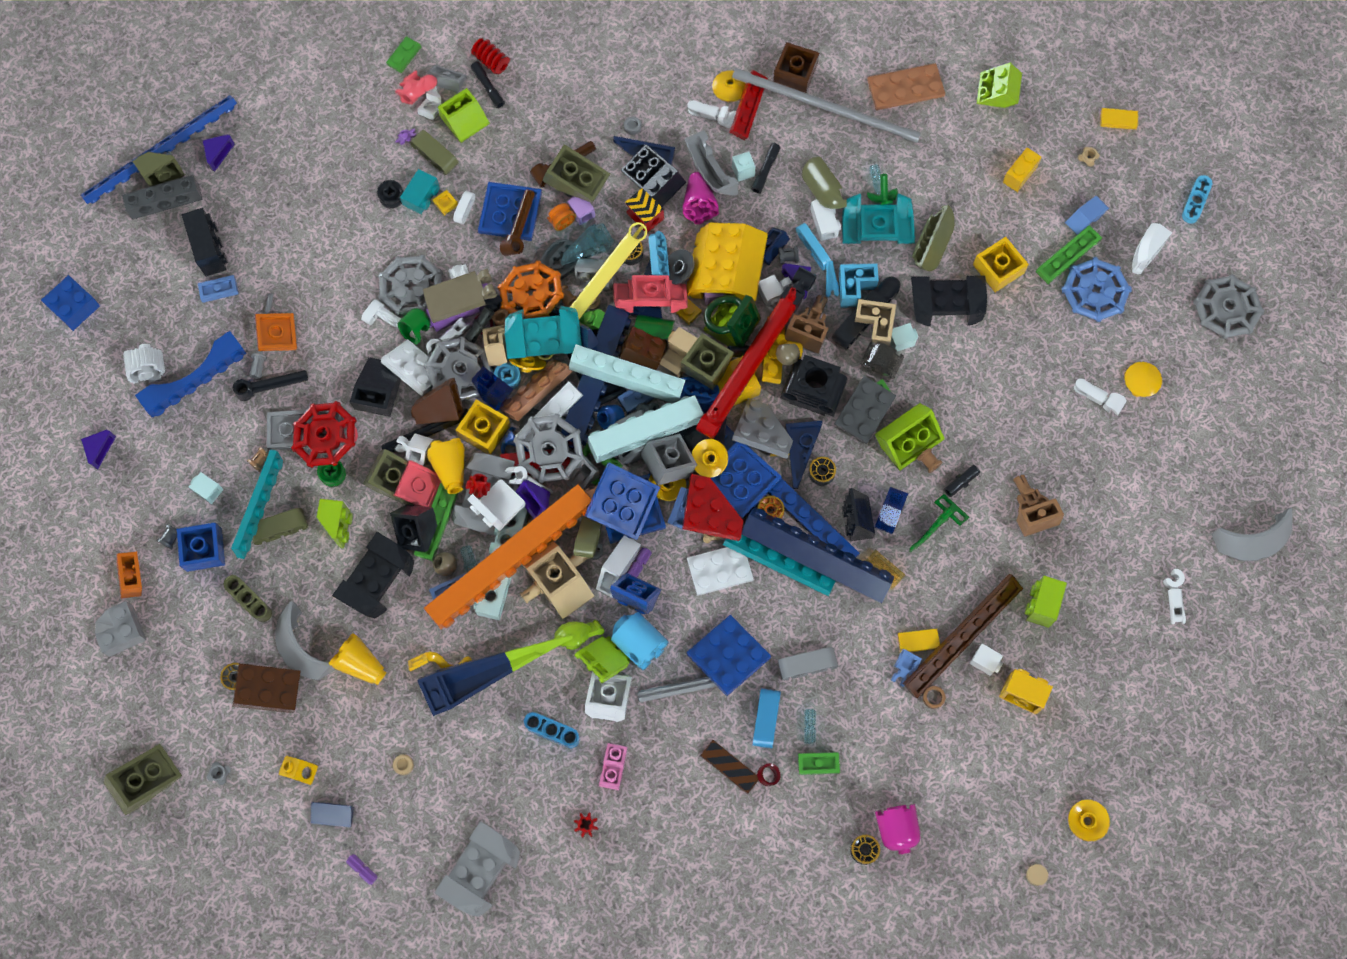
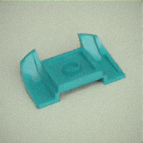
M861 194L846 199L847 207H844L842 212V244H861V241H897V244H915L914 211L911 198L897 194L896 205H861Z
M561 306L559 309L560 315L526 319H524V309L509 314L505 319L507 359L573 353L575 345L582 346L577 310Z

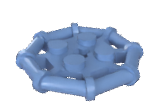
M1093 257L1091 260L1078 265H1072L1069 268L1065 284L1061 288L1062 293L1065 294L1073 309L1072 312L1094 319L1096 322H1101V320L1118 313L1122 314L1129 293L1132 292V287L1128 285L1120 270L1121 267L1098 260L1097 257ZM1092 267V272L1083 275L1080 272ZM1097 267L1107 270L1111 273L1107 275V273L1104 271H1098ZM1114 275L1121 287L1115 286L1112 280ZM1076 276L1080 280L1077 287H1072ZM1094 286L1099 287L1101 289L1099 291V294L1096 291H1092ZM1073 293H1077L1081 301L1079 304ZM1121 293L1118 303L1114 302L1115 294ZM1083 305L1092 306V308L1095 309V312L1092 311V310L1086 309V308H1084V307H1082V306H1083ZM1108 305L1112 307L1111 309H1108L1106 311H1100V308Z

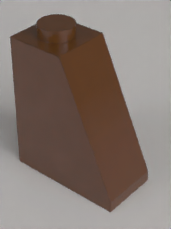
M455 377L448 379L419 398L411 407V415L415 419L416 425L459 420L464 413Z

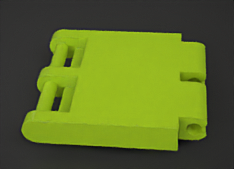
M601 636L577 651L574 655L587 665L589 671L592 670L600 678L599 681L601 683L627 668L630 663V658L620 649L617 650L618 648L611 641L610 636L606 638Z

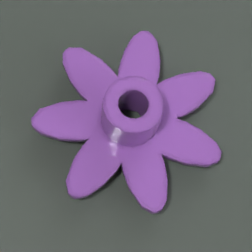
M408 129L402 130L397 135L399 138L395 142H400V145H403L406 141L410 142L411 138L417 135L414 133L415 129L410 131Z

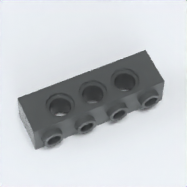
M193 175L122 195L125 210L132 220L203 200L200 186Z

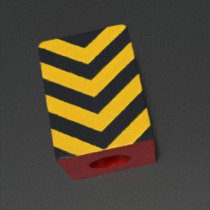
M643 188L625 202L630 208L626 213L635 222L644 224L647 233L664 220V209Z

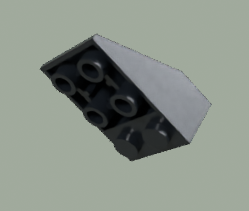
M645 145L621 169L639 189L643 188L661 207L686 183L681 174L648 145Z
M369 357L354 385L350 399L354 410L391 417L401 379L383 365L380 359Z
M849 488L848 495H845V501H843L844 506H842L843 518H847V525H845L846 536H850V541L873 539L875 529L869 497L853 488Z

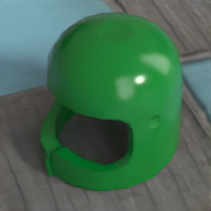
M414 308L397 323L401 335L406 340L408 339L417 345L421 341L420 330L428 331L431 321L425 311ZM411 331H413L415 338L410 336Z

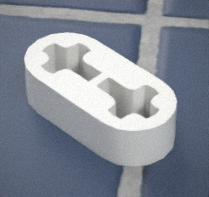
M469 191L463 193L454 213V222L465 223L475 201V193Z

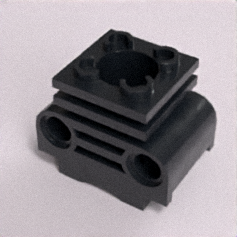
M804 355L803 360L798 359L796 363L792 364L781 393V399L823 416L827 414L834 417L848 379L845 375L839 373L841 367ZM808 382H818L823 387L812 388Z

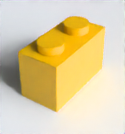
M1027 147L1007 171L1003 183L1018 192L1036 170L1042 156Z

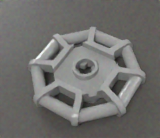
M424 255L395 257L396 259L378 275L379 301L386 304L399 317L406 315L414 308H419L426 312L428 309L426 302L423 305L421 304L424 298L422 289L430 287V281L433 279L434 285L442 283V270L436 268ZM403 264H417L416 268H404ZM400 266L401 270L397 271L394 277H390V275ZM422 266L428 269L432 274L426 275L421 270ZM387 281L392 283V291L388 293ZM410 282L416 284V286L412 287V290L406 287ZM390 298H398L401 302L398 306ZM417 304L418 307H405V305Z
M1232 274L1227 277L1207 279L1200 293L1193 301L1201 320L1200 325L1221 335L1223 339L1253 333V329L1261 315H1264V309L1261 307L1256 292L1257 288L1237 279ZM1228 284L1226 288H1218L1220 285ZM1234 286H1236V287L1240 288L1241 290L1245 291V293L1242 292V291H1241V292L1236 291L1237 289H1236ZM1212 290V292L1214 293L1213 297L1211 299H1206L1205 297L1207 296L1208 292ZM1248 296H1250L1253 306H1250L1247 298ZM1226 302H1228L1229 305H1233L1234 307H1232L1231 310L1226 308ZM1204 305L1209 306L1211 316H1207ZM1252 313L1251 319L1247 322L1245 319L1246 314ZM1213 319H1216V321H1217L1218 323H1221V324L1223 323V324H1224V328H1222V327H1220L1219 325L1213 323L1212 320H1213ZM1240 323V325L1242 326L1240 328L1230 329V325Z
M463 336L442 343L437 342L429 360L424 365L433 386L432 390L448 379L455 377L461 401L483 397L488 384L494 376L492 366L488 365L485 348H481L466 340ZM459 346V350L456 352H449L447 350ZM464 347L475 352L476 354L473 355L467 352L466 350H464ZM440 353L445 356L442 363H436ZM478 358H481L484 369L478 366ZM462 365L465 372L459 373L455 367ZM435 369H439L441 371V376L443 379L440 382L438 380ZM479 374L484 375L480 385L476 382ZM469 386L474 388L472 391L461 393V388L465 389Z
M555 413V415L536 418L530 417L518 436L514 437L519 462L518 466L524 467L529 474L539 480V483L570 479L572 472L585 457L582 452L580 430L559 416L560 414ZM552 423L551 429L540 430L538 427L541 424ZM557 424L570 434L565 437L561 432L557 431ZM534 429L536 434L532 440H525L530 431ZM573 438L575 453L569 452L568 440ZM547 444L554 448L551 454H548V451H544ZM524 445L529 448L530 458L528 459L525 457ZM567 457L573 458L566 469H564L562 466L564 460ZM533 461L534 463L540 465L539 467L542 468L541 472H539L529 463ZM557 468L559 470L557 473L546 474V469Z

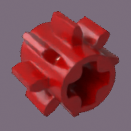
M475 474L469 477L465 488L470 489V495L473 494L476 498H481L490 491L491 483L487 482L488 478L485 475Z
M590 812L585 817L580 813L581 818L579 821L574 820V823L578 824L574 831H581L582 838L585 837V834L593 837V829L599 830L598 827L594 826L598 819L594 818L592 820ZM584 820L591 822L589 830L581 829Z

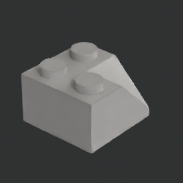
M681 434L648 441L641 453L657 486L688 478L697 466Z
M127 601L107 609L96 621V639L101 652L109 657L146 641L134 606Z

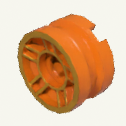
M562 203L554 207L549 212V217H547V220L553 224V228L556 231H562L575 221L576 214L567 203Z
M766 496L758 504L757 509L766 511L768 515L774 518L782 519L784 504L778 497ZM768 507H771V509H773L774 512L768 513Z

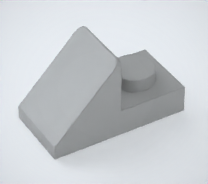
M584 457V460H581L571 474L570 479L566 481V484L570 489L579 484L585 491L592 481L600 478L599 470Z

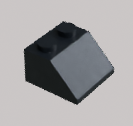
M406 504L390 513L397 544L405 550L427 552L437 528L433 507Z

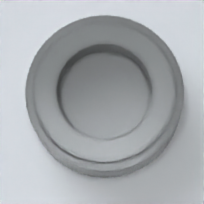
M629 117L624 121L626 133L636 135L641 131V121L637 117Z

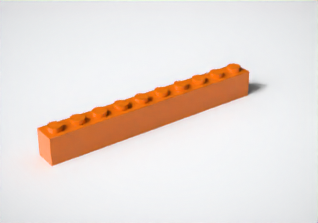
M577 484L425 606L424 610L440 629L450 627L455 622L454 619L456 617L465 615L470 610L472 604L481 602L486 597L485 594L488 591L497 589L504 578L512 577L517 572L516 569L519 566L528 564L535 553L544 551L551 540L556 541L559 539L566 528L570 529L578 522L577 519L582 515L585 517L592 499Z

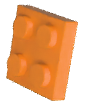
M294 313L255 314L258 351L297 349Z

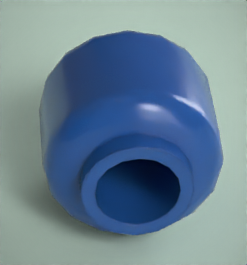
M618 405L603 406L597 413L599 426L605 430L616 421L625 417L623 409Z

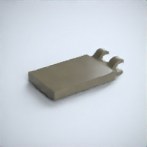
M488 269L481 270L478 275L473 271L422 289L432 322L435 323L486 305V299L496 297L497 294L493 284H488L484 288L482 285L492 281Z

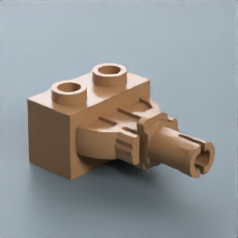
M817 295L809 314L810 308L807 307L804 313L793 315L785 335V340L799 342L803 348L817 354L820 352L829 329L824 322L826 314H823L820 319L828 302V299L823 297L820 303L822 295Z
M1025 475L1015 477L1013 481L1020 492V495L1017 496L1019 514L1016 521L1024 537L1060 525L1064 513L1056 498L1049 500L1041 495L1038 489L1034 490L1031 488Z

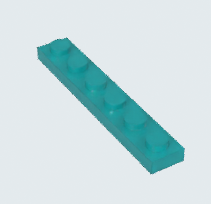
M277 450L269 451L231 549L237 558L245 559L247 552L250 551L251 541L257 533L258 524L264 515L266 503L270 500V493L277 482L278 472L282 469L283 459Z
M742 534L740 541L725 539L723 543L724 546L824 595H830L836 582Z

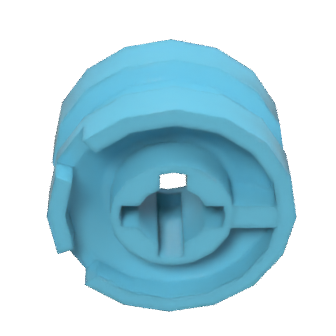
M504 363L495 368L494 378L500 389L511 391L520 385L521 374L518 367L512 363ZM506 374H510V375H511V378H510V377L504 378V377H505Z

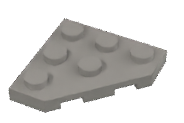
M748 398L732 440L787 459L793 440L767 404Z

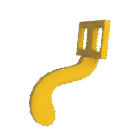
M432 651L425 652L408 660L410 672L427 664L428 661L437 663L441 669L454 666L450 665L440 654ZM466 656L459 664L473 660L470 656Z

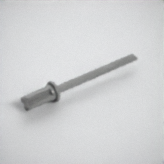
M268 293L264 314H270L274 294ZM257 349V353L251 355L253 361L250 378L259 380L262 375L264 361L267 357L263 354V351H258Z

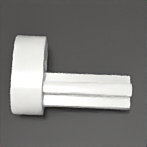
M376 299L371 302L362 315L361 320L368 325H372L377 317H379L396 329H398L397 323L401 320L400 317L385 309L384 304Z

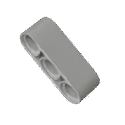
M833 647L778 660L782 680L784 681L789 680L790 677L794 679L807 676L808 673L816 674L827 671L828 668L831 670L838 668Z

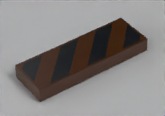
M714 740L710 742L700 755L746 794L759 781L753 771Z

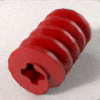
M479 38L471 49L472 55L481 61L482 64L486 65L494 74H501L510 63V58L508 56L505 57V53L496 48L494 44H491V41L488 39L484 41L483 38Z

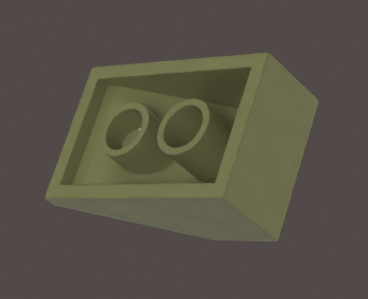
M564 144L546 171L542 181L558 191L593 203L611 173Z
M386 449L381 450L363 485L404 505H413L394 496L408 461Z
M159 744L106 774L104 785L126 816L154 798L181 778L182 775L164 748Z

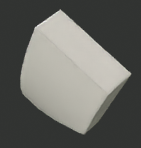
M436 86L434 89L427 91L426 99L418 108L419 115L431 120L436 118L439 113L438 106L441 105V96L438 94Z

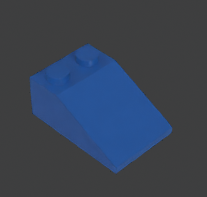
M629 573L624 574L610 587L612 596L617 599L618 603L624 606L630 605L641 614H649L653 610L662 590Z

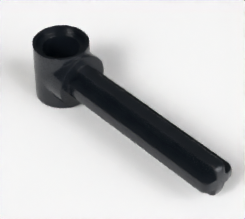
M306 370L252 383L251 380L239 379L234 382L232 388L240 401H248L255 396L254 393L308 381V374ZM242 388H247L244 393H239Z

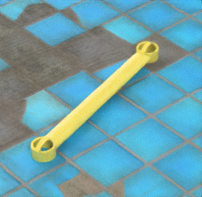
M636 222L630 226L629 232L570 306L577 310L579 319L638 243L646 238L647 229L644 224ZM635 225H641L635 234L631 236V229ZM645 228L644 236L642 238L635 239L642 231V229ZM551 354L549 357L546 358L543 357L544 355H540L538 357L542 360H548L552 358L554 354Z

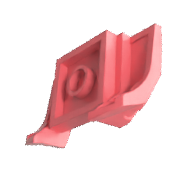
M632 275V280H628V283H613L615 307L629 313H633L634 306L670 307L671 313L688 308L686 284H672V280H669V275Z

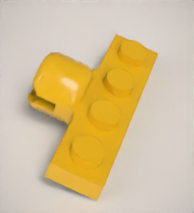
M785 327L763 359L761 381L781 383L783 364L776 357V349L779 345L796 344L800 351L799 359L802 358V344L785 340Z

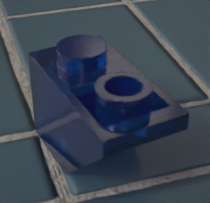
M484 366L472 378V382L482 400L496 411H499L513 391V388Z
M893 487L889 488L874 528L893 534L908 493Z

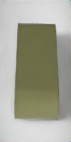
M425 130L420 131L410 141L411 146L415 150H419V154L427 161L430 160V163L439 171H443V175H447L459 164L456 157Z
M295 508L260 520L257 533L252 539L254 545H261L264 541L267 543L279 539L282 535L285 537L300 532V529L306 530L308 525L303 509Z
M583 516L574 545V556L594 558L601 535L600 527L602 524Z
M236 575L226 577L223 583L225 590L251 616L259 622H266L271 618V608L244 581ZM238 582V587L231 590L233 583ZM252 595L251 600L244 603L246 596ZM265 608L264 614L258 616L259 609Z

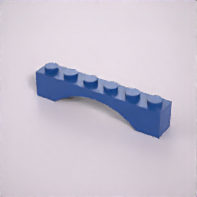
M228 331L214 341L207 358L191 374L171 383L150 384L135 396L152 418L160 416L165 412L166 408L178 404L182 397L194 393L198 386L210 382L213 376L226 371L229 365L239 362L247 353L231 331Z

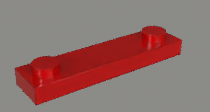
M752 70V71L750 72L751 74H753V75H755V76H758V77H761V78H764V79H767V80H768L767 77H765V76H763L762 74L756 72L755 70ZM746 83L730 129L731 134L742 140L748 138L765 88Z

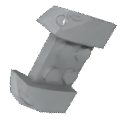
M474 453L464 469L472 471L471 476L475 474L485 475L488 478L487 482L491 483V489L499 480H503L509 485L512 473H507L505 470L508 467H514L515 461L490 454ZM467 489L462 506L454 505L452 521L457 525L494 535L495 526L490 528L482 520L484 516L481 513L477 515L470 508L472 504L467 499L471 495L469 494L470 489Z
M481 821L469 839L471 841L448 876L445 875L434 892L461 911L478 917L493 906L483 898L504 865L507 863L516 869L520 856V851L516 845Z

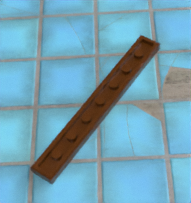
M1008 574L903 682V685L914 698H918L1023 590V587L1012 574Z

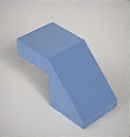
M1095 196L1081 206L1065 223L1078 235L1092 222L1098 221L1109 207L1098 196Z

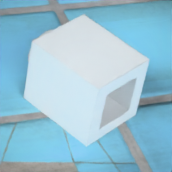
M981 644L969 664L991 676L994 672L998 673L1003 665V662L1000 661L1003 655Z

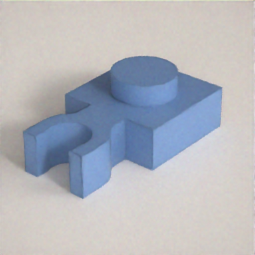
M902 649L894 665L899 670L892 676L891 681L895 682L897 677H901L900 686L904 687L903 682L906 680L907 674L911 675L918 668L922 658Z

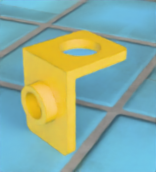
M285 756L279 775L311 785L318 766L301 759ZM305 767H309L311 770L307 778L302 776V771Z

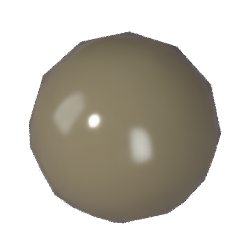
M782 344L776 349L777 360L783 365H792L799 359L800 351L796 344Z
M441 552L435 556L433 568L439 575L449 576L455 572L457 560L453 554Z

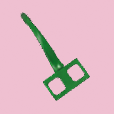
M943 494L934 503L944 512L940 514L926 533L910 547L909 552L921 546L949 518H952L961 526L970 517ZM944 499L950 504V507L946 508L939 500ZM954 513H960L964 517V520L960 521L954 515Z

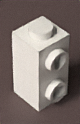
M815 199L811 202L810 210L820 241L838 237L841 224L839 219L836 220L835 218L836 209L826 208Z

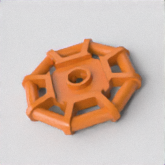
M536 260L535 263L512 267V271L497 288L502 299L500 309H505L508 314L517 312L514 307L520 306L524 309V319L550 316L549 314L557 303L564 298L560 280L561 273L542 264L539 260ZM534 270L533 274L525 276L521 275V273ZM540 271L549 275L550 277L546 279L543 278L540 275ZM518 276V279H516L514 282V286L510 287L509 285L512 283L515 277ZM554 283V292H550L549 285ZM529 290H536L533 292V295L527 293ZM507 293H512L513 300L508 302ZM552 298L550 302L547 304V306L544 307V302ZM540 309L539 311L529 313V311Z

